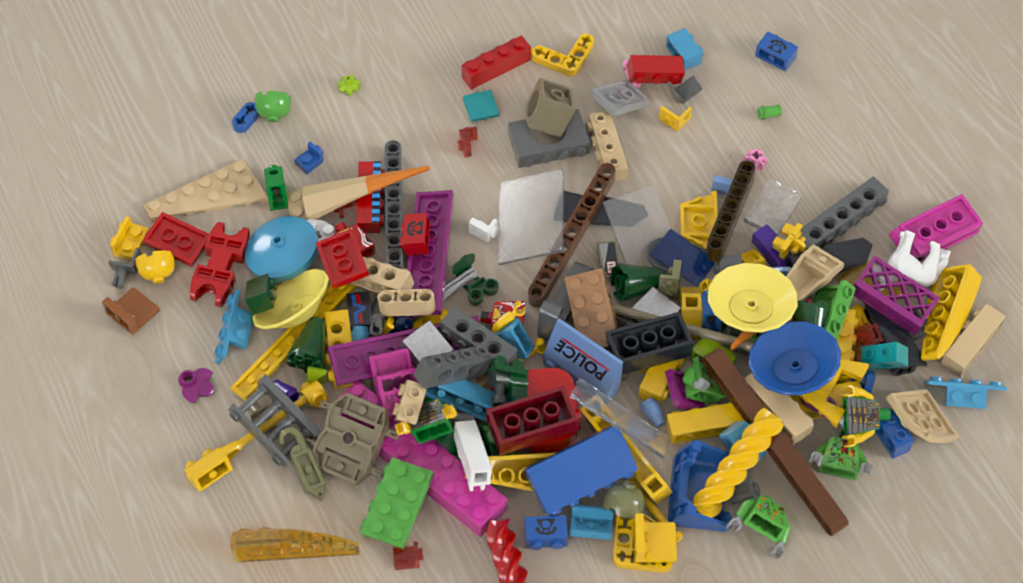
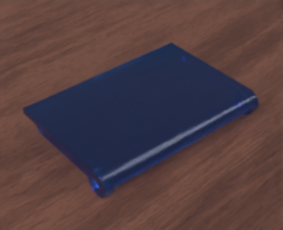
M672 229L667 232L651 253L654 258L667 267H673L674 259L682 260L681 276L696 287L700 285L714 266V263H716L709 261L704 251Z

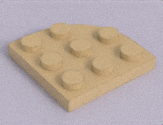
M927 389L890 393L886 397L891 409L901 420L903 427L910 429L927 442L940 444L955 442L959 438V435Z

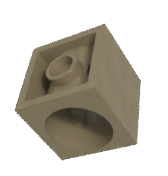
M539 78L525 104L527 127L545 132L551 136L561 137L576 111L573 88Z

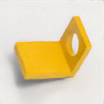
M661 106L659 119L665 125L679 131L690 120L692 107L690 106L679 117L664 106Z

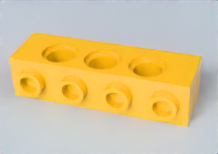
M348 309L325 312L326 348L352 342ZM326 353L327 365H331L329 354ZM331 365V370H328L329 382H333L334 389L350 387L353 383L337 386Z

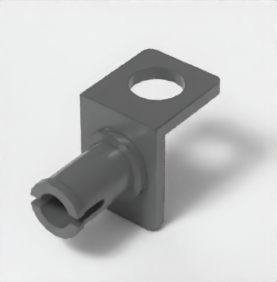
M135 248L131 264L109 260L108 264L111 269L116 270L112 286L118 288L119 285V288L122 289L124 288L127 273L137 274L138 270L135 259L142 255L139 248Z

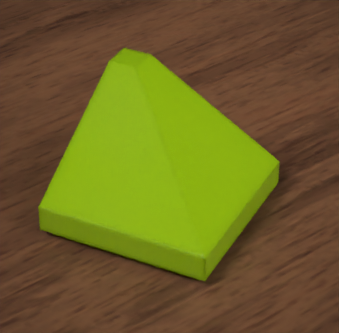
M308 366L307 382L312 383L315 380L320 384L328 382L327 369Z

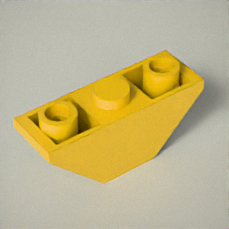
M679 287L680 313L684 322L701 327L702 301L699 287ZM692 335V339H701V337Z

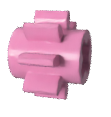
M756 148L752 151L748 150L744 161L753 162L756 166V172L759 169H764L767 158L764 157V151L762 152Z

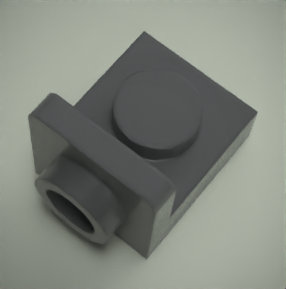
M747 477L742 483L735 485L734 494L729 500L732 504H736L751 498L757 499L758 495L761 494L758 483Z

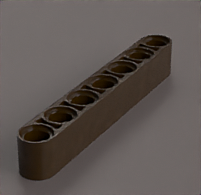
M743 161L738 166L707 241L706 257L709 261L719 262L724 257L754 183L756 166L751 161Z

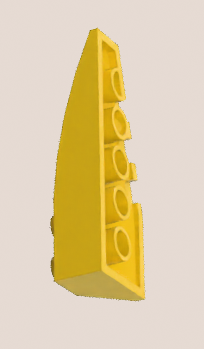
M971 264L944 268L935 284L932 285L931 292L940 298L928 315L927 325L924 327L926 338L923 339L921 359L923 361L940 359L957 338L968 318L982 280L980 274ZM928 298L927 304H931L933 300Z

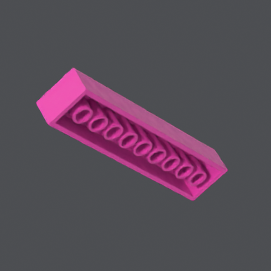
M359 381L354 382L341 395L351 393L382 407L380 397ZM342 412L340 414L341 416H344L369 428H375V426H372L347 414H344ZM395 415L389 416L390 429L396 431L395 425L400 422L394 420ZM403 433L398 436L400 437L398 440L388 436L385 437L379 456L387 463H390L391 458H395L433 471L434 476L426 494L479 537L484 535L490 521H497L508 509V499L491 485H485L484 490H481L480 486H474L473 491H470L462 462L434 440L418 444L412 433Z

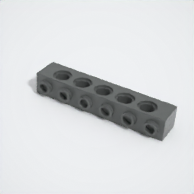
M873 176L817 216L800 230L801 236L806 239L804 241L807 247L805 251L813 244L821 249L823 246L831 244L838 235H844L849 227L856 226L863 217L870 216L878 206L882 207L888 200L889 190Z

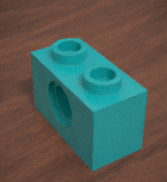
M898 342L862 346L861 363L869 364L868 369L872 371L908 367V347Z

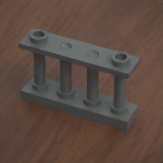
M264 374L256 383L258 390L240 407L233 403L228 411L230 412V417L235 422L239 421L272 455V460L278 466L281 465L284 468L290 462L287 456L298 443L294 438L280 451L272 443L279 437L280 432L291 424H296L301 429L300 432L304 439L309 437L314 440L321 433V430ZM263 395H268L273 400L272 404L252 422L244 413ZM282 409L286 414V419L266 437L258 428L273 413Z

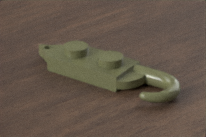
M295 427L284 428L279 434V442L283 444V438L288 433L294 435L298 444L291 449L290 459L306 494L310 493L322 501L326 482L310 448H308L302 433Z

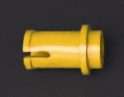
M855 305L850 308L856 310L855 318H859V330H864V326L866 329L871 326L863 312L864 307Z

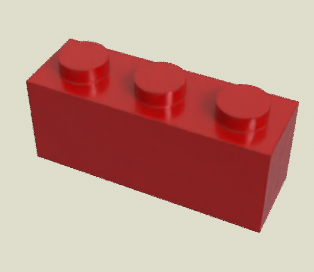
M630 55L626 65L629 83L668 84L670 81L674 85L681 84L685 75L682 56Z

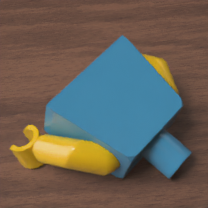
M517 301L514 304L513 311H508L492 326V332L517 348L516 359L523 361L534 356L535 352L543 354L546 345H544V339L540 338L535 341L534 346L519 318H514L516 315H524L526 311L525 307L521 310L517 309L522 304L521 301Z

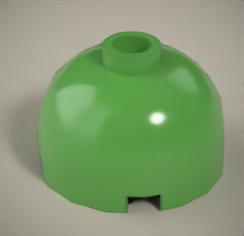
M267 91V95H262V92L255 94V108L259 115L267 118V121L277 122L278 119L288 114L291 106V96L287 97V93Z

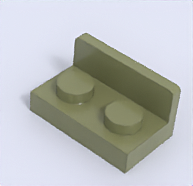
M674 259L673 267L669 266L668 275L660 274L659 292L670 300L678 299L682 260Z

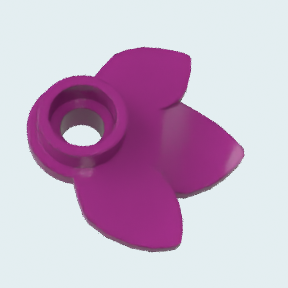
M199 368L194 372L191 370L183 371L178 378L179 385L182 387L183 397L191 403H196L199 396L207 397L214 394V387L208 381L212 377L213 372L206 368Z

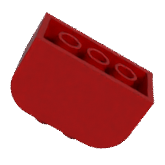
M559 368L528 370L527 397L564 386L578 419L577 432L581 430V409H578L579 392L574 389L572 377L566 371ZM577 432L529 446L530 454L563 450L577 443Z

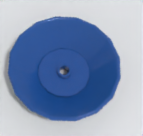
M789 321L777 329L762 333L754 342L749 354V367L754 379L764 388L781 395H803L819 390L833 379L840 367L841 350L835 337L823 327L809 322Z

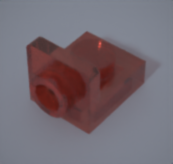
M413 541L414 546H407L404 550L397 547L393 548L395 570L420 568L419 560H423L422 548H418V541Z

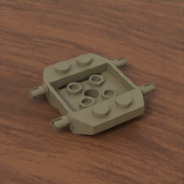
M351 393L344 394L332 403L322 400L320 403L323 404H320L319 407L328 410L325 426L319 434L317 441L309 437L306 438V441H308L306 442L307 446L313 448L314 458L319 469L354 485H359L371 474L382 479L384 477V470L375 467V462L385 437L388 436L395 440L400 438L397 431L390 429L388 409ZM342 412L365 423H368L372 426H375V428H369L365 425H362L358 422L341 416L340 414ZM348 433H352L354 436V440L350 444L345 439ZM327 448H330V449H332V450H334V451H336V452H339V453H341V454H343V455H346V456H348V457H350V458H353V459L359 461L360 464L357 463V462H355V461H352V460H350V459H348V458H346V457H343V456H341V455H339V454H336V453H334V452H332V451H330V450H327Z

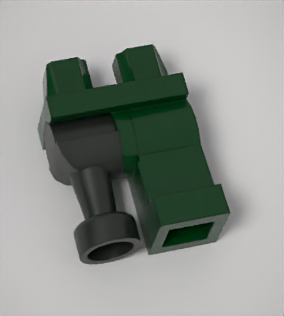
M497 355L492 359V367L487 370V376H489L488 384L494 387L495 396L491 398V407L527 397L528 370L523 369L522 360H512L508 366L504 356Z

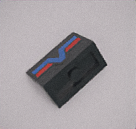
M370 292L347 293L350 329L354 326H366L369 328L368 332H370V316L372 315Z

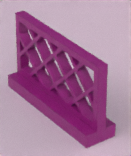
M875 255L854 284L856 289L853 296L914 336L922 327L940 298ZM873 263L879 265L882 272H874ZM888 275L896 276L899 282L891 283ZM884 276L886 284H878L876 277ZM871 277L873 285L866 284L862 279ZM910 285L913 287L915 293L907 294L905 286ZM892 287H900L902 294L894 295ZM888 288L890 296L880 293V289ZM926 296L933 301L931 304L924 305L921 297ZM917 297L919 305L911 306L909 298ZM896 299H904L906 307L897 304ZM920 309L923 317L921 319L913 314L912 310Z

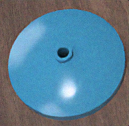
M295 216L275 218L260 226L251 235L245 248V260L249 269L256 277L268 274L270 279H274L275 282L290 280L303 273L314 262L318 254L315 242L319 241V237L314 227L303 218Z

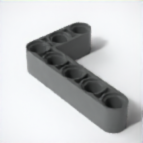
M575 261L567 277L592 271L593 268ZM565 280L553 303L545 300L539 310L538 337L548 341L556 321L560 318L565 323H568L572 315Z

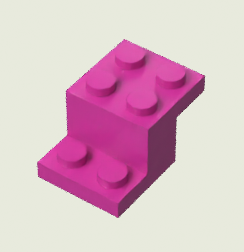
M408 348L368 357L376 395L380 397L382 407L388 409L389 416L393 413L395 403L399 404L401 396L398 395L401 383L405 384L407 380L419 383L413 375L416 368H412Z

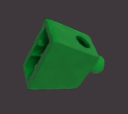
M270 165L264 169L270 211L287 209L288 200L283 168L277 165ZM280 189V194L274 195L273 190Z

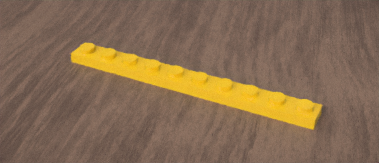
M349 283L333 289L332 285H330L312 317L326 320L325 312L335 311L347 299L346 294L353 293L358 286ZM307 321L297 327L288 328L230 387L231 391L244 401L258 390V385L256 384L264 374L270 378L287 360L286 357L290 348Z

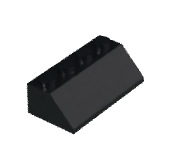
M680 312L605 332L609 352L623 361L622 375L690 357L693 354L694 342Z

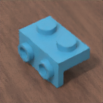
M572 506L570 536L611 540L614 509L610 508L608 511L604 507Z

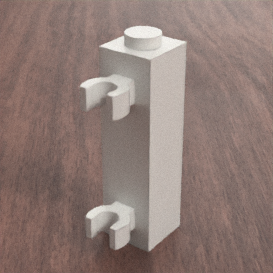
M476 421L455 422L454 440L458 456L462 461L468 480L469 489L473 491L474 486H480V489L484 490L485 485H490L492 468Z

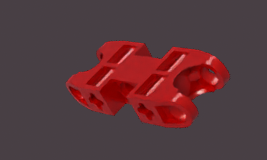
M217 222L204 246L206 256L210 257L207 266L197 264L191 279V301L196 302L205 293H213L216 295L215 306L223 307L225 305L226 299L232 293L236 282L235 274L230 270L233 262L240 264L244 262L245 248L250 238L249 228L243 227L235 235H226L224 233L225 223Z

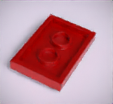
M162 212L142 242L144 245L157 251H171L174 259L193 267L205 249L204 246L209 233Z
M352 229L315 242L333 289L370 276Z

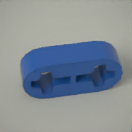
M246 103L233 118V129L236 132H246L259 117L255 103Z

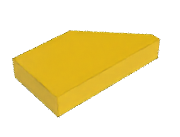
M384 317L385 324L382 327V333L379 335L377 332V336L386 335L394 329L393 317Z

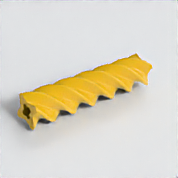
M766 408L759 410L754 418V422L744 430L742 438L731 447L729 456L719 463L717 472L707 479L705 488L695 495L692 505L696 506L697 513L711 518L720 513L722 502L732 497L735 485L745 480L747 469L757 464L759 453L769 448L771 436L781 432L783 423L779 417L772 414Z

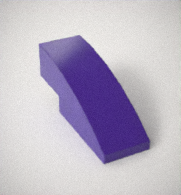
M766 224L753 233L751 242L764 254L765 261L771 267H786L785 259L779 257L780 252L772 248V243L778 235Z

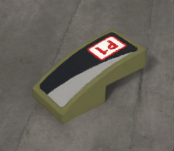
M616 241L597 243L600 268L606 272L607 278H610L612 267L619 263Z

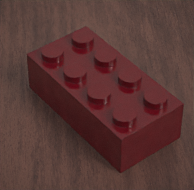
M564 386L486 409V422L499 455L577 432L578 419Z

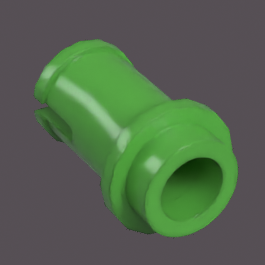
M779 104L768 107L763 105L757 109L759 119L766 120L767 117L781 116L782 110Z

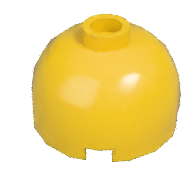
M153 251V255L148 257L146 253L138 256L135 261L140 276L147 281H153L154 284L165 282L164 279L168 278L174 271L175 261L171 251Z

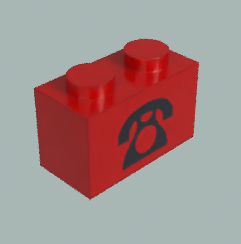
M427 213L404 215V222L401 223L403 236L400 237L399 243L400 248L404 249L406 256L428 254L431 224Z

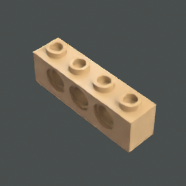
M363 257L370 276L350 283L377 293L384 290L411 289L414 285L411 272L404 268L399 269L389 263H381L373 258Z

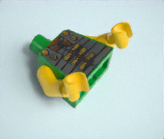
M842 384L846 388V392L840 394L843 398V409L845 410L843 415L845 435L842 436V439L846 438L848 441L844 447H854L856 444L864 442L874 435L875 430L880 428V420H890L891 413L889 408H879V401L874 400L873 395L864 389Z
M426 397L421 406L417 423L413 425L404 421L397 423L395 428L398 436L403 433H412L418 444L455 432L451 419L456 418L458 413L452 404H443L441 399L437 398L434 400Z

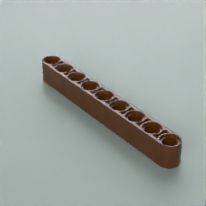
M604 163L597 170L530 285L528 300L533 307H540L547 300L614 184L616 170L611 163ZM595 188H601L602 190L597 191ZM586 203H593L594 205L588 206ZM580 217H582V218H584L585 220L579 221V220H577V219L580 218ZM572 232L576 233L575 236H570L568 234ZM560 248H567L568 250H566V251H561V250H559V249H560ZM552 263H558V264H559V265L556 266V267L551 266ZM544 278L550 279V281L543 282L541 280ZM537 293L541 295L538 298L532 296L533 294Z

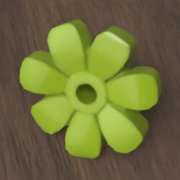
M354 75L343 76L341 78L342 81H338V88L341 93L347 91V95H353V91L358 92L360 89V80H355Z

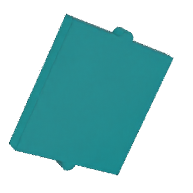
M491 90L476 91L474 94L463 96L471 122L486 121L488 118L499 116Z

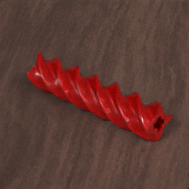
M510 518L501 521H490L485 530L486 540L492 551L493 563L498 570L499 582L525 583L528 571L519 564L522 552L513 546L516 533L507 527Z

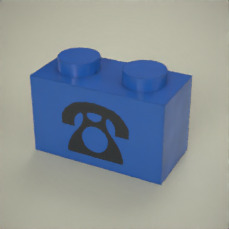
M767 32L758 43L755 56L786 72L796 59L798 46Z
M566 515L525 517L526 548L539 550L543 547L560 549L567 546Z

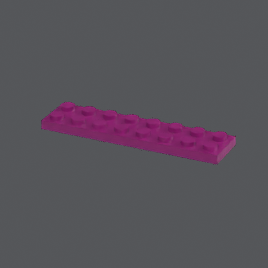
M453 190L416 192L414 214L427 213L431 224L429 251L425 255L409 256L407 270L411 272L414 281L411 289H429L434 293L436 309L430 315H442L454 200Z
M478 315L471 317L472 319L480 323ZM440 323L434 324L435 328L440 331ZM419 328L328 346L327 350L337 386L373 379L368 357L402 349L400 347L402 341ZM445 339L453 348L452 351L461 350L456 343L450 339ZM411 360L412 368H417Z

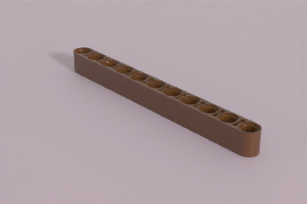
M718 347L702 357L703 365L743 420L752 424L759 410L766 407L726 353ZM783 430L779 434L771 436V444L766 451L829 536H833L848 526L849 522L845 514Z

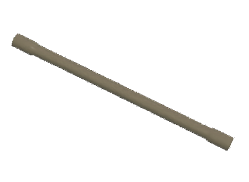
M613 303L615 314L639 321L661 317ZM685 323L690 335L729 346L737 339L734 336ZM747 340L737 348L750 352L755 341Z

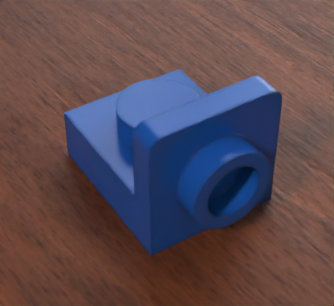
M311 141L307 143L308 150L294 159L295 164L306 174L323 163L322 149Z
M867 370L860 382L861 388L870 394L876 378L874 371Z

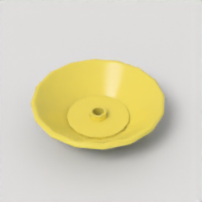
M742 263L727 267L715 275L708 287V303L714 315L726 325L744 332L762 333L777 329L792 318L798 307L797 291L790 279L778 270L763 264Z
M320 269L306 270L295 278L283 281L277 285L275 292L277 299L275 300L274 308L253 315L252 320L255 327L264 330L292 328L309 320L317 311L329 280L327 273Z

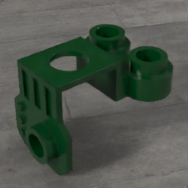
M470 253L462 256L453 265L452 273L456 274L457 277L471 268L475 261V254ZM478 276L474 278L476 282L469 286H463L468 292L469 303L474 306L480 305L483 302L484 293L493 296L499 290L497 280L493 278L486 280L484 277L479 278Z

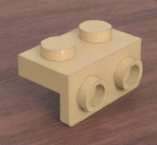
M410 380L405 381V384L401 383L398 395L401 396L399 404L395 403L392 415H395L394 420L399 422L406 421L413 425L417 423L426 389L420 383Z

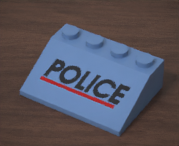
M559 318L556 321L543 354L544 366L546 368H559L566 371L572 377L577 390L582 393L585 392L592 399L596 397L606 407L620 391L623 361Z

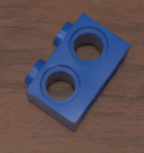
M890 409V420H880V428L875 430V433L892 459L909 452L914 439L908 430L903 427L896 413Z

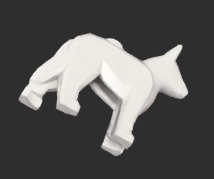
M907 230L900 232V243L895 252L890 256L888 264L923 287L935 284L942 270L948 264V257L951 251L941 249L940 244L931 241L930 254L921 264L920 261L910 254L915 233ZM872 266L874 272H882L880 266ZM888 275L891 283L898 280L896 276ZM884 276L876 277L878 284H886Z

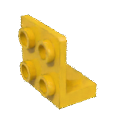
M635 513V562H676L675 523L644 521L643 513Z

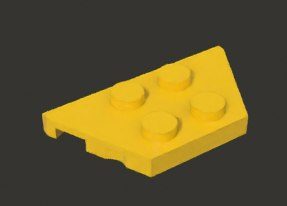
M712 191L710 195L703 198L699 196L692 201L680 204V239L706 251L708 238L718 217L717 191Z

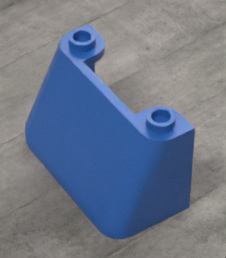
M693 440L677 451L672 464L670 489L673 493L670 494L668 522H674L677 527L726 532L731 529L732 524L726 529V525L732 520L731 513L724 511V502H722L720 513L713 518L697 513L696 506L692 505L695 495L705 488L707 479L717 472L719 463L729 456L730 452L697 440Z

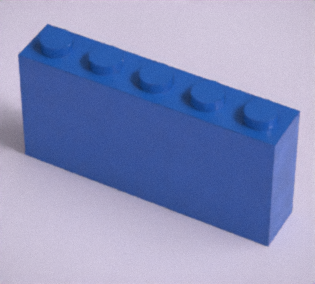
M611 425L523 470L543 513L554 516L562 512V507L566 505L572 507L580 503V498L584 496L590 498L598 494V489L602 487L608 489L616 484V480L621 478L626 480L634 476L633 472L639 469L619 426Z

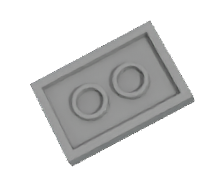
M629 80L593 88L589 94L612 116L648 107L651 102L632 83H629Z

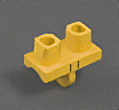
M786 223L781 234L786 236L787 239L784 240L778 236L774 239L772 248L780 252V258L785 259L790 250L793 254H796L797 251L804 252L807 248L804 243L806 239L801 236L802 224L797 223L794 226Z

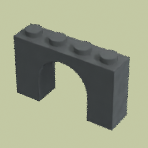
M576 109L564 130L565 137L560 142L552 145H545L535 141L527 127L526 119L509 122L508 135L518 167H530L536 164H546L551 161L565 160L589 154L590 141L579 109Z

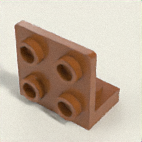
M134 287L118 301H112L109 297L102 301L105 313L132 335L160 311L156 304Z

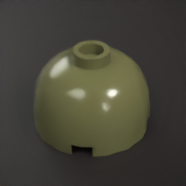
M624 481L623 483H617L607 490L603 500V507L608 511L610 508L614 509L615 514L618 516L634 518L635 513H643L644 495L635 487L636 484L633 482Z

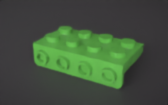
M842 280L839 285H825L816 292L812 302L822 300L830 308L824 329L833 335L836 341L856 289L846 280Z
M391 458L390 463L385 465L383 472L385 475L382 482L379 481L377 484L376 497L374 500H371L368 506L369 513L367 518L362 521L360 531L364 538H372L404 550L433 479L434 472Z

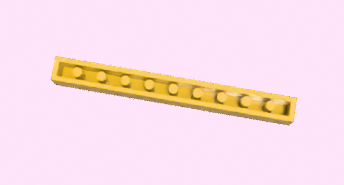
M845 381L842 383L861 388L859 381ZM836 384L829 397L835 400L838 407L842 408L843 398L840 394H844L846 388L842 384ZM788 395L812 419L823 418L805 407L800 401V396ZM729 402L723 405L713 404L706 408H692L689 411L683 412L673 411L667 414L665 425L672 445L719 436L734 422L744 420L732 403Z

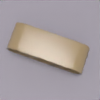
M429 289L384 290L377 296L380 313L384 316L430 315L436 309L434 293Z

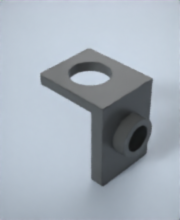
M694 75L678 87H675L670 81L668 82L673 93L682 103H685L703 90Z

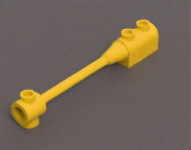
M317 380L312 383L304 382L299 391L301 397L294 403L298 408L304 404L308 407L314 405L319 408L320 404H323L320 403L322 400L327 401V394ZM281 410L265 421L258 429L264 433L286 417L285 412ZM248 433L241 439L219 448L217 447L214 450L206 449L201 459L187 462L185 470H183L185 476L200 493L232 471L233 468L230 460L243 446L255 438Z

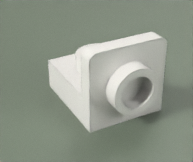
M472 218L469 222V233L487 243L498 234V220L493 219L489 226L475 218Z

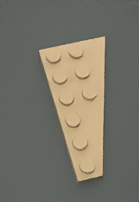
M241 159L143 204V208L151 222H155L162 212L172 217L183 214L190 216L194 215L195 212L204 211V213L231 209L235 205L245 204V206L252 205L253 202L262 201V203L269 201L245 160Z

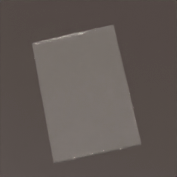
M563 168L500 183L498 265L563 252Z
M579 378L574 389L571 391V398L661 459L665 457L669 437Z

